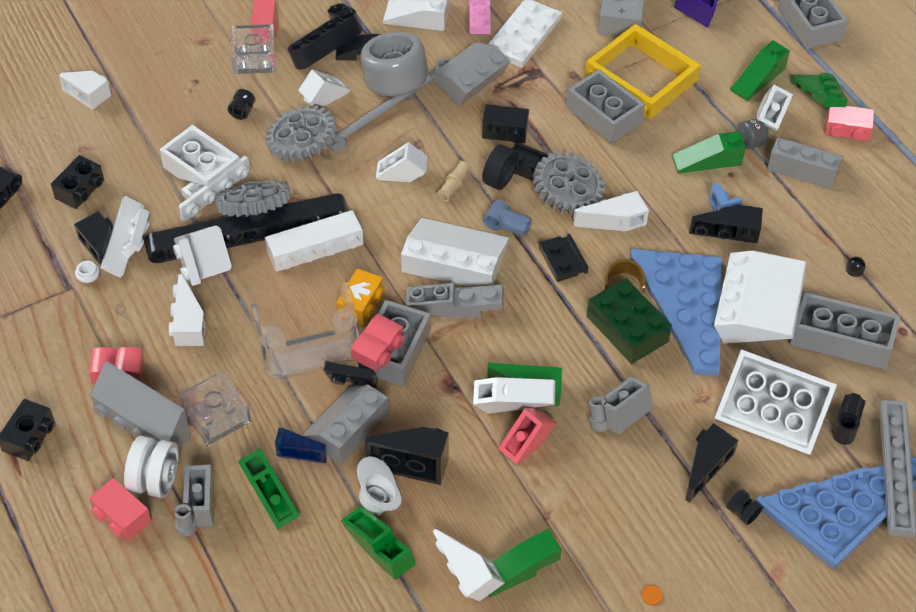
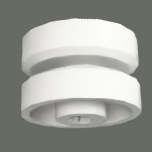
M138 436L132 443L125 464V489L137 494H142L147 490L148 495L162 499L167 497L172 489L179 461L178 444L166 440H161L156 444L155 439L151 437Z

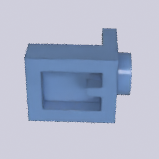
M720 183L711 185L708 200L714 211L742 205L743 201L740 197L729 200L728 193L724 192Z

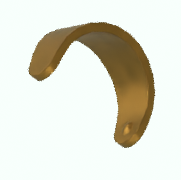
M619 259L608 267L604 290L607 289L608 280L612 276L625 273L636 277L641 283L642 292H645V274L637 262L631 259Z

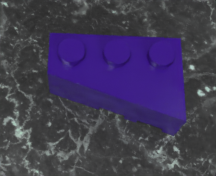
M676 0L674 8L708 28L715 13L718 0Z

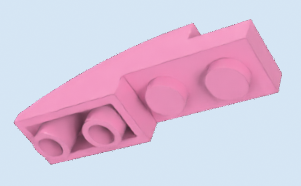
M469 0L470 34H491L490 0Z

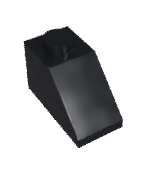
M97 211L75 223L74 226L78 240L101 266L113 225L109 218H104Z

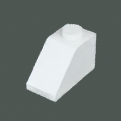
M312 69L298 91L304 96L303 99L312 106L315 104L326 106L348 94L351 89L338 77Z
M94 71L66 72L59 75L62 90L92 110L111 96L108 79Z
M773 85L764 95L757 111L758 121L777 131L793 94Z
M408 142L378 161L376 179L379 181L412 182L426 173L428 156Z

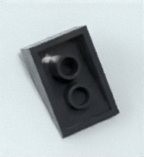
M419 427L368 436L365 440L366 457H376L382 460L390 468L393 475L441 485L449 460V432L439 428Z

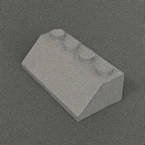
M108 361L103 365L91 394L93 410L97 415L112 420L117 428L121 430L126 429L135 439L141 435L155 439L156 444L161 440L171 441L178 444V449H180L191 438L184 408Z

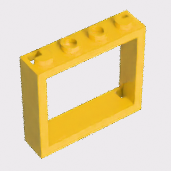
M634 24L586 61L585 78L600 69L645 104L644 116L650 120L699 80L701 64L639 25ZM632 45L679 76L650 98L604 68V66Z

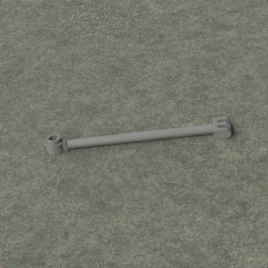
M442 58L438 60L434 70L428 73L426 81L417 90L406 95L391 97L339 133L335 132L336 137L332 138L333 144H326L327 147L331 148L334 153L346 147L344 139L433 81L434 79L431 77V74L449 62L450 59Z

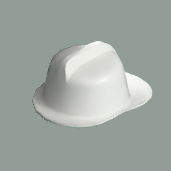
M376 457L363 458L357 467V475L361 485L359 492L360 503L368 511H371L375 517L380 516L385 511L397 509L401 505L402 498L390 468Z

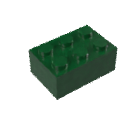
M627 278L588 300L587 318L630 364L635 363L669 342L672 324Z

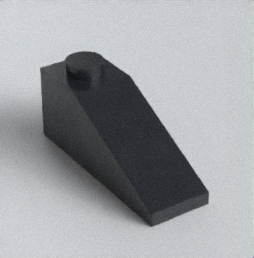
M714 423L708 430L703 429L696 438L698 443L685 499L689 503L736 452L738 440Z

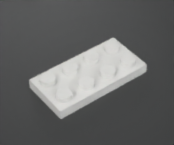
M524 0L489 42V45L497 46L510 60L511 64L523 68L561 20L562 12L533 0Z

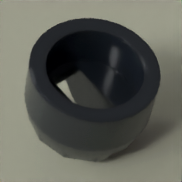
M857 256L851 257L847 262L846 272L853 277L862 276L866 268L864 259Z

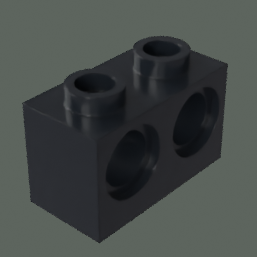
M78 155L51 183L54 198L77 209L103 183L104 177L101 165Z

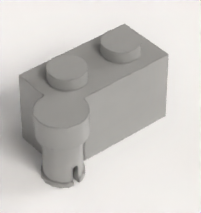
M631 376L605 395L604 398L593 397L592 400H589L591 429L598 432L609 429L618 435L653 409L650 385Z
M211 465L184 466L183 504L175 508L174 515L176 517L175 527L177 533L187 537L194 534L197 527L213 526L214 478Z

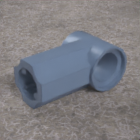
M495 200L483 217V223L491 230L496 231L503 228L524 237L530 230L532 218L512 211L510 206L504 201Z

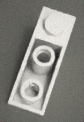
M638 191L575 209L573 225L574 227L629 231L647 225L649 210Z
M178 274V282L173 285V297L176 298V301L171 303V316L174 319L173 322H169V336L174 338L175 346H204L206 333L204 313L183 275Z
M521 378L474 381L473 404L487 414L555 405V380Z
M437 529L433 531L437 539L435 542L441 553L446 555L449 561L447 566L451 573L457 576L460 582L458 587L465 597H470L480 602L505 583L492 560Z

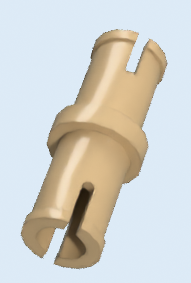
M459 161L454 171L447 175L445 178L446 182L437 192V197L441 201L448 202L456 189H460L463 185V179L471 171V166L467 162Z

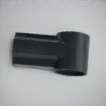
M855 393L844 395L833 430V438L840 444H851L855 440L866 403L861 395Z

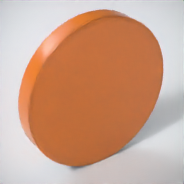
M649 585L642 590L641 596L646 604L657 605L661 602L663 594L657 586Z

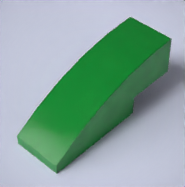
M363 506L358 507L341 520L342 525L364 551L395 580L416 564L411 549L395 538L393 530Z
M549 529L528 538L493 561L505 583L489 594V598L537 576V570L560 560L562 549Z

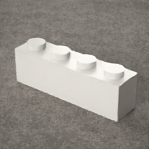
M353 210L267 236L265 237L266 249L277 272L363 245V230Z

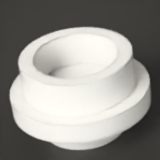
M83 261L78 264L75 274L80 282L90 283L99 277L100 271L98 266L92 261Z

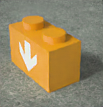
M357 268L336 302L337 317L364 326L367 319L372 318L377 302L382 301L385 295L383 277Z

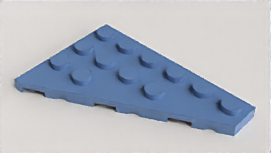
M631 249L630 259H633L642 267L645 274V287L659 306V312L672 324L671 334L680 344L681 352L689 361L693 374L718 376L720 367V336L714 324L721 297L722 257Z
M911 455L913 490L915 491L916 458ZM884 466L857 469L845 475L832 476L830 480L819 483L813 481L795 486L793 489L780 490L778 494L763 498L759 496L756 500L764 506L763 513L830 568L835 570L887 519Z

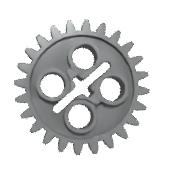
M307 105L305 109L299 106L296 111L291 108L289 114L283 112L282 118L276 117L277 123H270L272 129H267L268 135L265 136L267 146L273 156L276 155L278 160L283 158L284 162L291 158L292 162L295 163L297 158L304 162L307 156L313 159L312 154L314 153L321 155V149H328L326 144H333L332 138L336 137L335 132L337 128L330 111L326 112L324 107L319 110L318 105L311 109L310 105Z
M557 151L555 156L549 153L547 158L543 157L541 162H538L533 173L534 179L532 184L536 185L534 191L540 192L538 198L546 199L545 205L551 203L553 204L552 210L558 207L561 214L568 210L572 216L575 209L601 201L605 192L603 188L605 182L601 181L603 174H597L598 167H591L592 161L584 162L585 156L578 159L577 153H574L572 157L568 151L565 152L564 156Z
M269 179L263 182L258 180L249 181L244 184L240 183L238 187L231 186L232 189H225V192L219 193L215 201L219 213L223 215L228 214L229 216L236 214L239 217L244 214L249 216L258 215L262 212L267 213L269 209L276 210L275 207H282V204L288 203L287 200H290L291 194L287 183H283V181L277 182V180L269 182Z

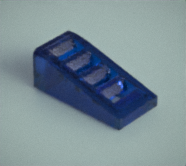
M279 427L275 439L276 455L278 457L327 463V448L325 444Z

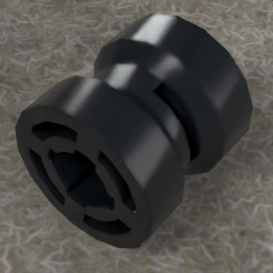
M238 89L227 108L229 114L239 120L246 119L250 108L255 103V97L248 90Z
M744 489L736 492L726 506L733 514L737 513L745 525L751 524L760 515L764 507L757 500L753 501L750 498V494Z

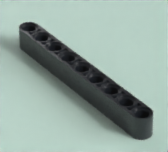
M331 194L284 204L282 207H275L276 210L269 209L267 213L262 212L258 215L245 216L244 214L239 217L233 215L153 232L144 238V244L148 260L152 263H163L177 260L173 250V245H176L174 238L208 227L219 226L226 248H232L264 241L267 236L348 212L349 209L342 194Z

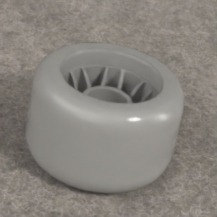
M406 32L381 34L369 40L361 50L360 59L365 83L372 92L387 97L406 95L420 88L427 79L428 67L425 49L421 40L413 34Z

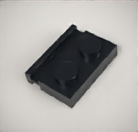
M516 142L514 148H511L518 153V162L514 174L533 181V173L538 162H541L543 157L547 158L549 154Z
M567 234V237L561 238L559 236L539 242V250L556 282L576 277L582 272L584 274L588 273V265L571 234Z
M325 361L323 371H325V374L331 379L332 383L345 385V382L354 383V386L370 385L371 387H377L378 377L374 370Z

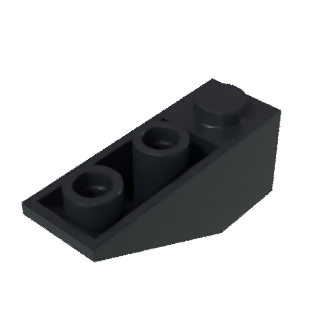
M737 205L692 216L689 234L758 244L763 208Z

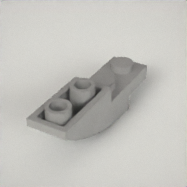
M454 283L407 287L406 306L431 313V315L482 317V311L503 309L504 288L502 284L457 289Z

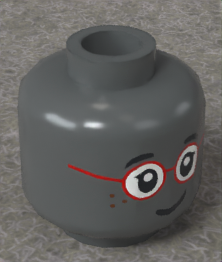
M758 119L742 121L736 127V131L741 133L746 149L761 147L767 141L769 135L768 128Z

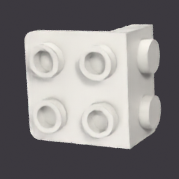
M219 226L208 227L174 238L176 245H173V250L176 258L180 259L182 264L180 272L191 286L201 284V279L231 269L232 265Z

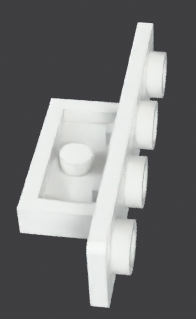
M243 156L208 185L191 182L181 189L182 196L186 200L179 205L180 219L185 222L189 218L194 217L198 211L211 204L216 199V196H219V193L225 192V189H230L239 180L244 179L250 172L249 158Z
M124 196L121 201L101 263V269L119 278L124 275L129 257L135 251L139 252L144 243L142 236L147 231L150 223L147 221L150 212L144 209L143 204L127 196Z

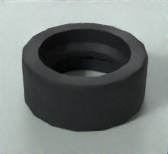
M504 145L496 146L490 153L483 169L482 181L484 184L497 190H502L506 187L517 166V151Z

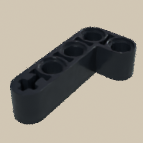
M342 3L331 6L328 9L329 21L288 47V52L295 68L298 70L308 68L359 35L363 28L356 10Z

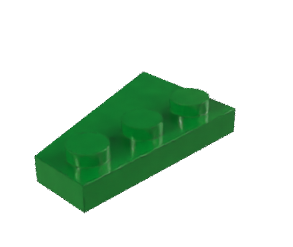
M830 73L792 75L791 83L794 86L801 85L800 90L804 93H812V98L822 106L847 107L848 99L834 75Z

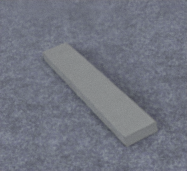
M881 400L879 405L888 536L915 538L916 516L907 402Z

